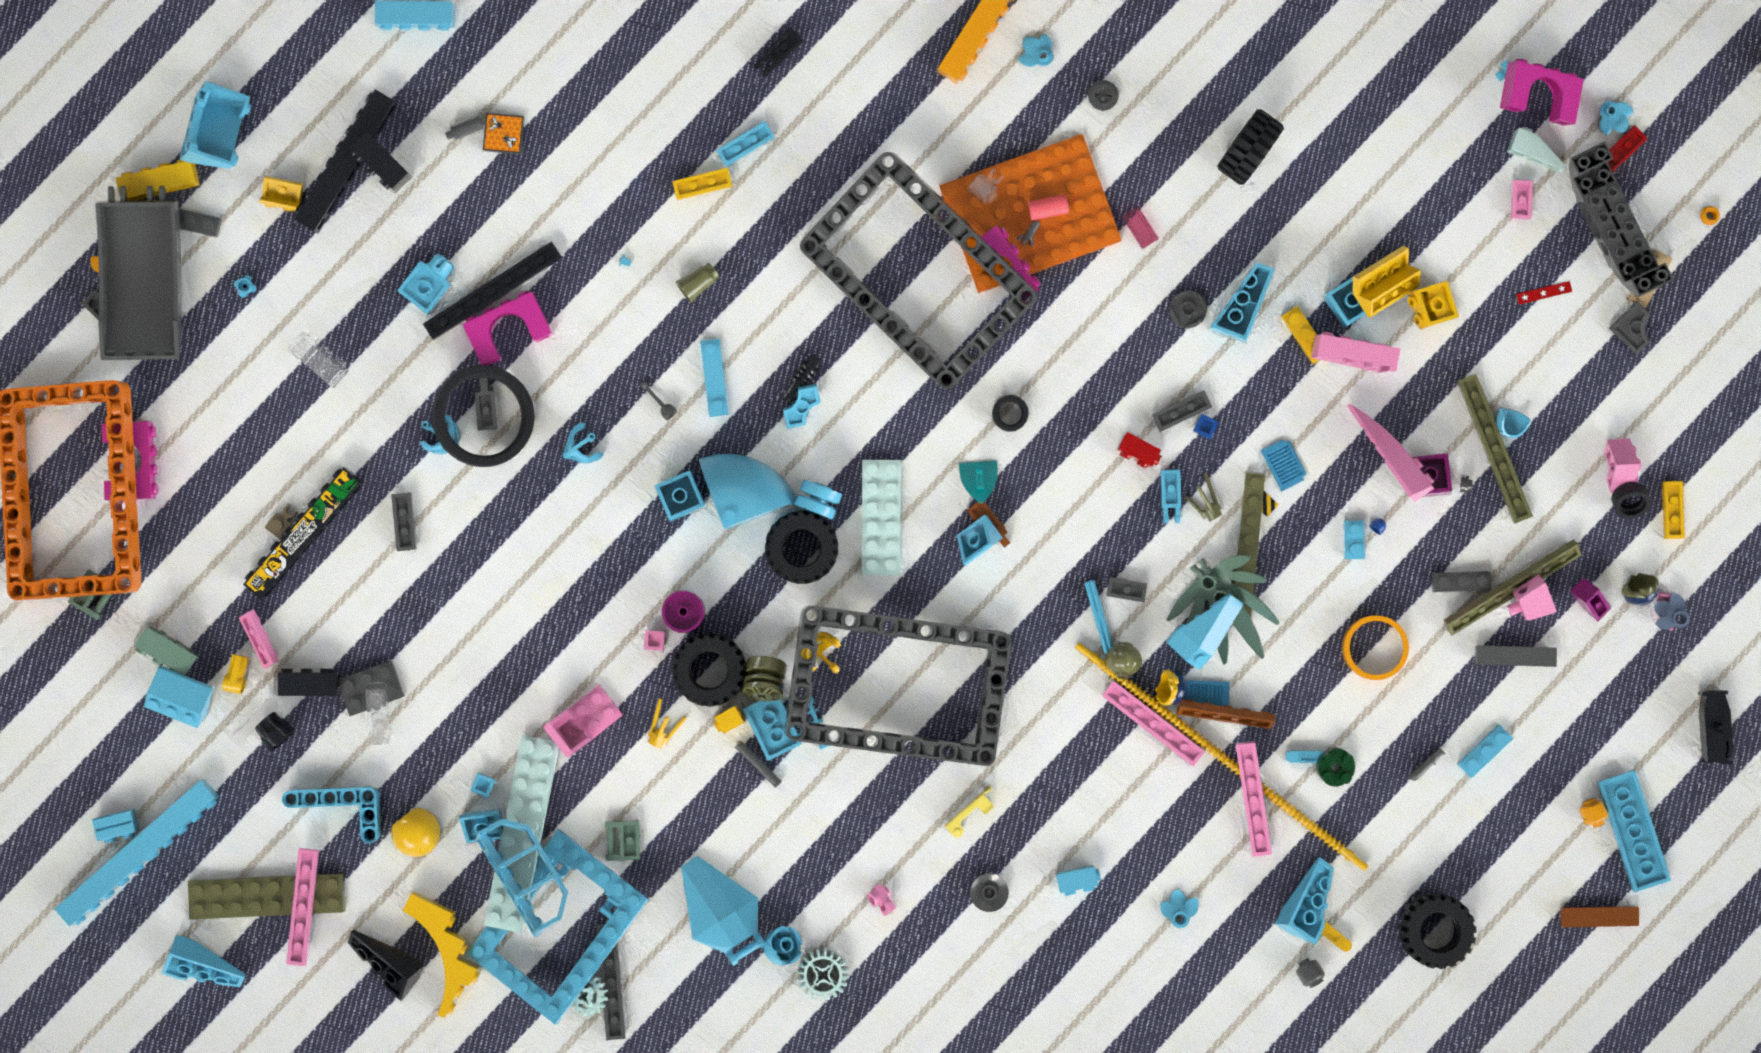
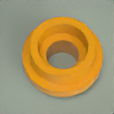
M1713 206L1703 208L1700 213V219L1706 225H1714L1720 218L1718 209ZM1707 213L1712 214L1711 219L1707 218Z

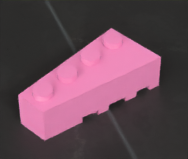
M1322 332L1320 335H1315L1311 358L1379 373L1397 371L1401 348L1379 343L1373 344L1367 340H1352V337L1348 336L1335 337L1333 333Z

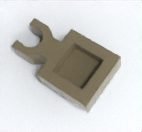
M289 504L284 507L282 515L275 513L264 527L280 540L283 538V532L293 525L289 522V519L295 517L298 513L297 510H294L292 514H288Z

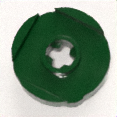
M1333 747L1327 749V752L1319 756L1316 763V772L1323 782L1334 787L1351 782L1355 772V761L1351 754L1342 748ZM1338 762L1340 768L1335 772L1331 767Z

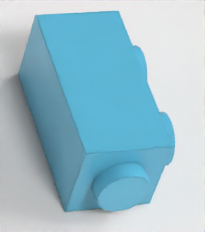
M1094 865L1056 873L1059 892L1064 893L1065 896L1076 894L1075 890L1083 889V892L1095 890L1094 886H1099L1098 881L1101 880L1099 869H1095Z

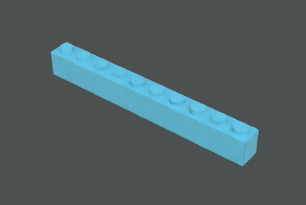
M205 779L197 782L54 910L68 926L80 925L86 920L85 915L91 911L93 913L101 906L100 902L104 898L108 900L116 893L114 889L118 886L123 887L130 881L128 877L131 874L139 873L145 867L143 864L147 860L152 861L159 855L157 851L162 847L165 849L174 842L172 838L177 834L179 836L188 829L187 825L191 821L195 823L203 816L201 813L206 808L210 810L217 804L215 800L220 796Z

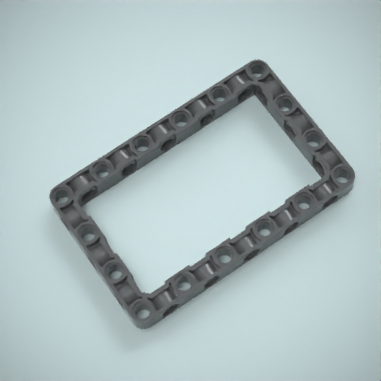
M893 152L881 154L800 242L802 253L943 389L954 387L1025 314L1038 298L1035 288ZM888 156L892 157L894 161L891 167L885 165V159ZM887 177H890L1012 296L949 364H945L935 355L936 352L921 337H917L893 310H889L881 302L882 299L873 290L853 275L854 272L839 257H835L826 248L827 240L852 218L855 210L866 203ZM915 183L921 186V191L918 194H915L912 190V186ZM862 184L867 187L865 195H861L858 190ZM942 210H946L949 213V218L946 221L940 218ZM835 212L841 215L839 223L833 221L832 217ZM970 237H974L977 241L974 248L969 247L967 244V240ZM809 240L815 243V248L812 251L807 248ZM997 264L1004 266V273L1002 275L995 272ZM836 267L842 269V276L840 278L834 274ZM1024 291L1031 292V301L1028 302L1023 299ZM863 294H867L870 297L868 304L862 302L861 296ZM997 319L1005 321L1004 329L997 328ZM891 320L897 323L895 331H892L888 326ZM972 346L979 350V354L976 357L972 356L969 352ZM918 347L924 349L925 355L923 357L917 356L916 349ZM945 374L951 375V384H946L943 381Z
M808 605L802 609L800 614L784 728L785 734L789 739L799 742L989 766L996 758L1011 650V637L1007 633ZM809 610L815 611L816 617L814 620L810 621L807 619L806 614ZM848 615H852L854 618V622L850 626H847L845 623V618ZM886 620L892 623L889 631L883 629V623ZM925 625L929 627V634L927 636L921 634V628ZM824 626L988 649L975 744L807 722L806 713L807 707L810 705L813 684L811 681L813 667H815L818 649V629ZM961 631L967 633L965 641L959 640L958 635ZM999 636H1002L1004 644L999 647L996 644V640ZM805 648H808L811 652L810 657L807 659H803L801 656V652ZM994 674H997L999 676V682L993 685L991 682V677ZM803 687L805 689L803 697L796 696L797 688ZM989 712H992L994 715V719L992 722L988 723L986 721V715ZM792 726H799V734L792 736L790 733ZM834 730L837 731V739L830 741L829 733ZM869 736H875L876 742L872 746L867 744ZM907 741H912L914 744L910 751L905 749ZM945 746H950L951 753L947 756H944L943 748ZM983 751H987L989 754L985 761H982L980 758Z

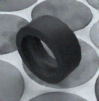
M1015 395L1003 396L994 404L992 410V418L995 425L1007 432L1017 431L1022 428L1029 416L1025 401ZM1007 402L1016 403L1022 413L1021 419L1012 425L1005 424L999 417L1001 406Z
M1629 482L1623 484L1612 493L1611 501L1615 512L1622 518L1631 519L1639 517L1650 508L1651 499L1648 491L1640 483ZM1641 496V499L1632 505L1621 504L1627 497Z

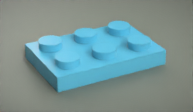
M781 699L777 701H758L743 708L767 761L802 745V742L793 741L785 734L787 710ZM792 726L790 729L791 735H798L795 727Z

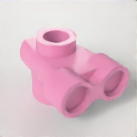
M882 884L873 887L871 892L867 893L873 907L879 905L884 916L896 909L893 901L889 898L891 894L886 886L883 887Z

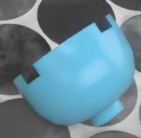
M780 926L770 931L765 937L764 953L772 963L776 965H789L800 958L802 954L800 945L803 944L799 933L794 928Z

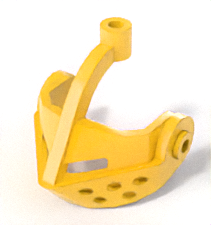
M818 632L817 642L822 641V643L818 644L816 658L820 657L829 665L832 672L836 674L840 671V668L836 663L830 662L822 653L830 646L840 647V641L827 632ZM808 648L803 649L801 652L803 659L810 657V654L808 655Z

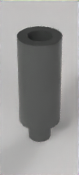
M476 116L450 127L451 131L445 134L448 140L452 138L458 140L484 129L480 117Z

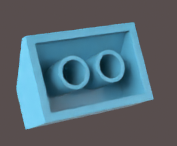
M159 666L147 691L144 707L198 728L208 715L213 687Z

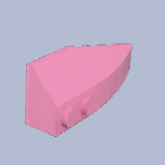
M1351 404L1347 406L1359 425L1365 430L1364 432L1368 438L1375 444L1376 450L1385 459V463L1414 502L1434 489L1431 485L1434 483L1433 479L1428 473L1424 475L1420 469L1423 465L1417 457L1413 459L1406 449L1384 427Z

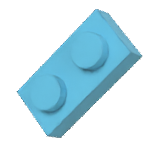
M1364 520L1343 521L1344 559H1365Z

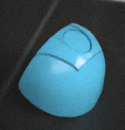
M1500 408L1498 410L1496 424L1503 436L1517 438L1528 429L1531 420L1526 415L1511 409Z

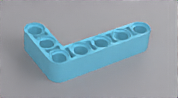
M376 787L294 789L285 792L282 796V803L288 808L359 805L360 836L362 841L373 843L381 837L380 793ZM367 790L372 791L374 795L371 801L365 797ZM348 791L353 792V801L347 800L346 793ZM328 792H332L335 795L334 802L328 801ZM291 793L296 796L294 804L290 803L288 799ZM309 793H313L316 796L314 803L309 802ZM367 810L374 812L373 820H369L366 817ZM368 829H372L375 832L374 839L367 837Z

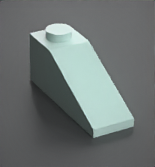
M1522 127L1515 130L1507 150L1508 153L1559 173L1565 170V164L1537 134L1532 133V129Z

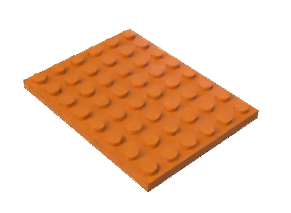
M1083 134L939 185L944 201L980 236L998 225L1000 228L1004 227L1009 234L1007 239L1011 244L1014 243L1020 251L1018 256L1021 260L1025 259L1030 266L1028 270L1030 274L1122 241ZM1062 194L1066 195L1069 208L1068 214L1036 220L1040 225L1033 236V246H1030L1029 240L1025 245L1022 244L1024 239L1017 240V237L1023 235L1033 222L1030 219L1027 202ZM970 237L967 240V244L969 247L974 248L977 241L974 237ZM962 248L978 294L1001 286ZM1001 255L1013 267L1011 261L1007 257ZM997 264L995 272L1002 275L1004 273V266Z

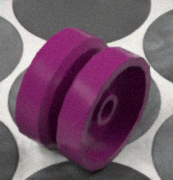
M677 591L670 594L664 601L662 618L671 630L678 633H688L696 630L703 623L705 606L702 599L695 593ZM682 608H685L687 610V613L684 616L680 614V610H682Z

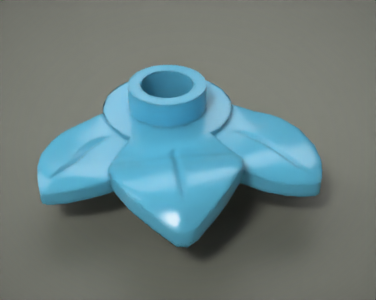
M1042 34L1039 39L1035 37L1023 38L1022 44L1026 52L1018 58L1020 63L1028 67H1033L1037 64L1040 66L1051 64L1054 55L1051 51L1052 41L1048 35ZM1047 54L1046 58H1041V55Z
M1604 102L1599 109L1602 117L1599 123L1601 131L1605 135H1608L1613 129L1619 133H1626L1629 128L1627 117L1633 113L1631 106L1624 102ZM1609 107H1611V114L1608 112Z
M1176 889L1171 894L1169 902L1160 903L1162 914L1169 918L1172 925L1177 928L1187 926L1190 917L1197 913L1199 906L1198 898L1187 900L1179 889ZM1178 915L1183 916V920L1180 922L1176 920Z

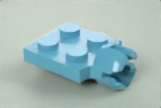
M439 254L434 255L427 264L420 261L397 291L429 315L452 285L448 282L447 277L454 269V266Z

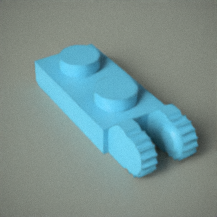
M1180 469L1160 470L1163 523H1168L1169 521L1168 508H1175L1174 520L1175 523H1180Z

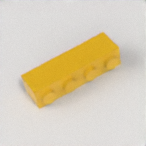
M180 159L175 164L162 163L158 165V168L151 169L146 167L140 169L138 173L125 172L121 174V177L115 178L118 192L121 186H126L127 200L147 198V186H153L154 196L159 195L160 186H165L166 193L200 185L195 164Z

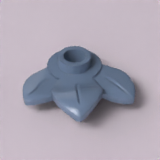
M1673 592L1669 602H1655L1654 610L1660 617L1655 624L1664 630H1669L1673 627H1685L1690 620L1688 612L1685 611V600L1679 594ZM1677 615H1681L1682 620L1680 622L1676 620Z

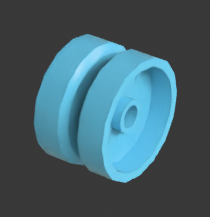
M803 479L800 489L810 496L797 495L793 505L833 520L836 510L826 503L839 504L842 494L833 491L832 488L823 484Z

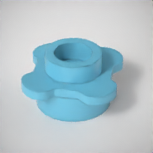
M245 275L244 278L234 282V287L239 291L240 297L245 298L247 294L254 293L257 289L249 275Z

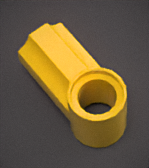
M232 654L228 673L224 676L222 682V690L237 694L244 692L246 685L245 674L249 657Z

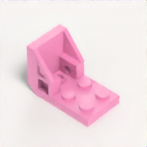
M598 685L543 728L568 758L608 728L623 714L603 688Z

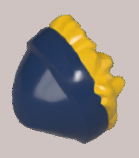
M1163 670L1159 685L1155 688V691L1158 693L1156 695L1158 703L1162 705H1176L1186 697L1188 685L1180 672Z

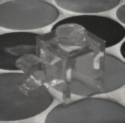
M995 168L990 171L987 178L980 173L967 189L984 205L987 202L992 203L997 197L996 191L998 187L994 184L1000 183L1004 177L1001 175L998 179L993 178V174L996 171Z

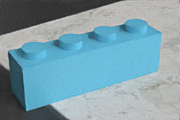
M375 1V25L384 31H390L392 28H399L402 31H410L411 28H418L420 31H429L430 28H437L439 31H449V28H454V4L452 1Z

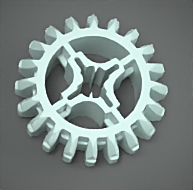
M820 948L816 949L817 955L810 951V959L807 956L803 957L807 963H799V966L804 968V970H797L798 974L803 975L798 977L799 982L804 981L800 988L808 987L805 994L807 995L812 991V999L815 998L816 994H819V1001H822L823 995H826V999L830 1000V993L836 998V990L840 993L843 992L840 985L847 986V982L843 981V979H849L848 974H843V972L849 971V968H842L846 964V960L839 962L841 954H838L835 958V950H832L829 955L827 954V948H824V954H821ZM827 959L831 962L826 966H820L814 961ZM835 965L839 970L837 982L833 980L834 978L830 974ZM809 966L816 973L812 983L809 982L807 977ZM828 969V973L826 974L828 978L823 976L819 979L820 973H818V971L824 972ZM822 982L832 986L829 989L816 988Z

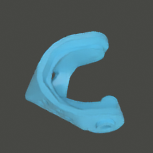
M446 414L445 422L448 423V432L452 439L454 434V441L459 445L460 430L452 418ZM423 421L422 427L435 434L432 424L428 421ZM424 440L420 442L421 447L426 451L428 450L440 455L447 454L439 442L433 446Z
M584 422L575 425L570 431L563 453V458L583 464L598 461L604 456V453L599 451L589 457L577 450L587 442H593L595 439V434L590 433L586 439L575 445L574 436L585 428L586 424Z

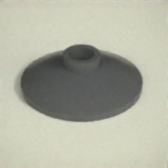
M992 873L982 874L977 877L970 889V897L973 904L985 912H994L1001 909L1007 902L1009 895L1006 882L1000 876ZM988 888L993 890L991 895H986L985 893Z

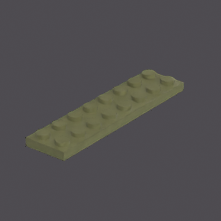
M343 873L317 874L312 914L345 912ZM296 875L189 880V920L292 915Z

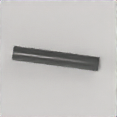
M742 741L735 747L775 788L782 782Z

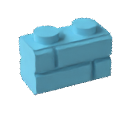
M135 809L92 820L97 841L104 840V844L116 841L115 837L123 836V839L134 837V832L140 831Z

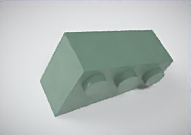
M146 620L134 639L135 650L143 656L148 654L153 657L152 660L160 666L165 664L170 667V670L186 675L196 660L197 653L178 640L175 641L168 637L164 631H158L150 626L152 623Z

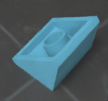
M983 515L957 535L963 564L966 566L1003 539L986 515Z
M501 808L459 815L466 843L477 842L476 836L479 831L503 819ZM501 825L486 834H490L493 840L501 839L504 826Z

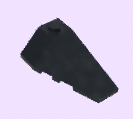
M356 930L351 931L348 944L362 961L369 962L374 975H380L385 981L383 986L402 1001L420 978L423 965L408 953Z

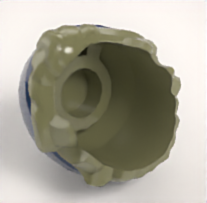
M1638 573L1637 576L1631 575L1630 579L1623 585L1621 592L1625 601L1643 607L1651 603L1658 595L1659 581L1657 577L1644 573Z

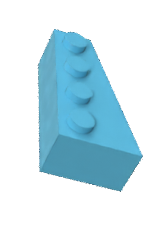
M1256 263L1228 304L1221 311L1218 318L1213 322L1210 330L1247 343L1275 269Z

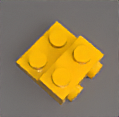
M1448 281L1408 293V305L1414 310V323L1419 326L1420 330L1459 317Z

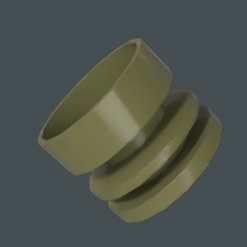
M752 656L748 658L745 671L747 677L744 679L743 694L759 701L780 700L783 696V680L785 679L787 669L786 663L770 656Z

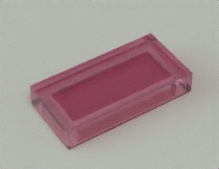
M1139 207L1122 217L1141 249L1146 248L1159 239Z

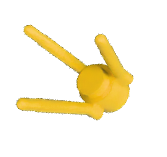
M661 698L658 700L652 726L648 733L650 737L648 743L660 749L663 744L667 745L669 739L686 720V716H684L666 736V733L663 732L669 720V717L666 716L660 729L655 730L662 703Z

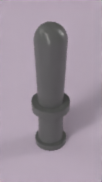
M1438 747L1431 756L1428 755L1427 759L1410 773V779L1412 781L1418 780L1432 765H1436V761L1442 755H1445V752Z

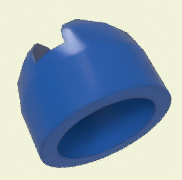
M1377 518L1370 523L1369 527L1376 534L1381 535L1386 529V522L1381 518Z

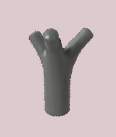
M1034 220L1029 229L1023 235L1018 236L1017 240L1024 239L1023 245L1029 240L1030 246H1033V236L1040 223Z

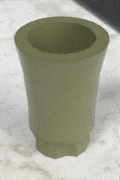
M708 262L675 283L685 298L692 303L719 278V275Z

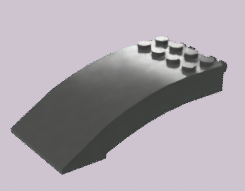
M108 186V201L95 203L99 256L98 327L101 360L180 359L182 267L178 200H166L165 186H160L159 188L160 200H154L153 186H147V200H127L126 186H121L119 191L120 201H115L114 187Z

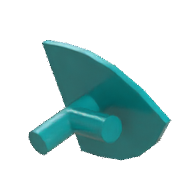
M997 461L959 463L960 478L965 490L980 504L990 496L995 488L998 473Z

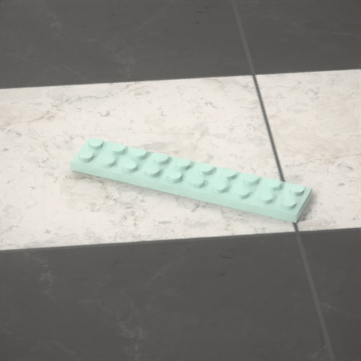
M522 735L505 819L529 825L538 842L541 843L559 747L552 740ZM507 826L503 827L499 851L502 853L504 861L533 846L525 831ZM537 850L506 866L510 867L514 874L513 879L515 883H519L523 891L532 886L538 858ZM494 872L484 926L523 933L525 921L496 872ZM530 893L524 896L526 901L529 900Z

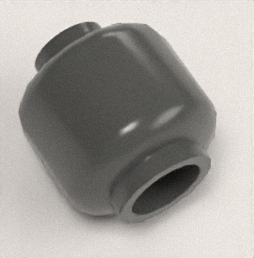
M1307 958L1298 963L1300 967L1296 970V974L1305 987L1310 986V988H1313L1324 981L1325 972L1317 960L1310 961Z

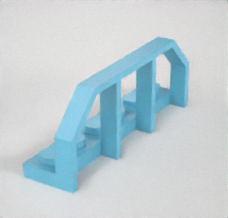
M500 819L479 831L476 836L478 844L534 938L540 935L544 929L560 921L568 890L529 825ZM501 825L522 830L527 833L533 846L504 861L502 853L499 850L496 851L493 846L495 843L492 836L486 833ZM537 850L551 875L523 891L521 885L515 883L513 879L514 874L510 867L506 866ZM555 880L563 894L558 915L543 924L542 920L533 913L534 908L529 900L526 901L524 896Z

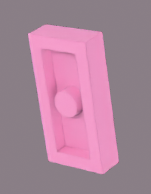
M1512 181L1511 219H1531L1533 181Z

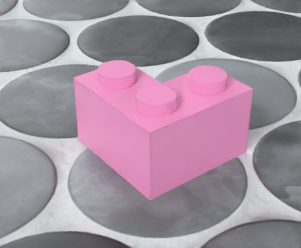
M1630 438L1608 439L1604 453L1609 466L1606 482L1612 494L1616 488L1629 482L1638 483L1637 473L1641 469V460L1637 458L1636 447L1632 445Z

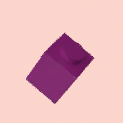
M1585 578L1576 583L1570 591L1575 600L1597 622L1611 609L1600 589Z

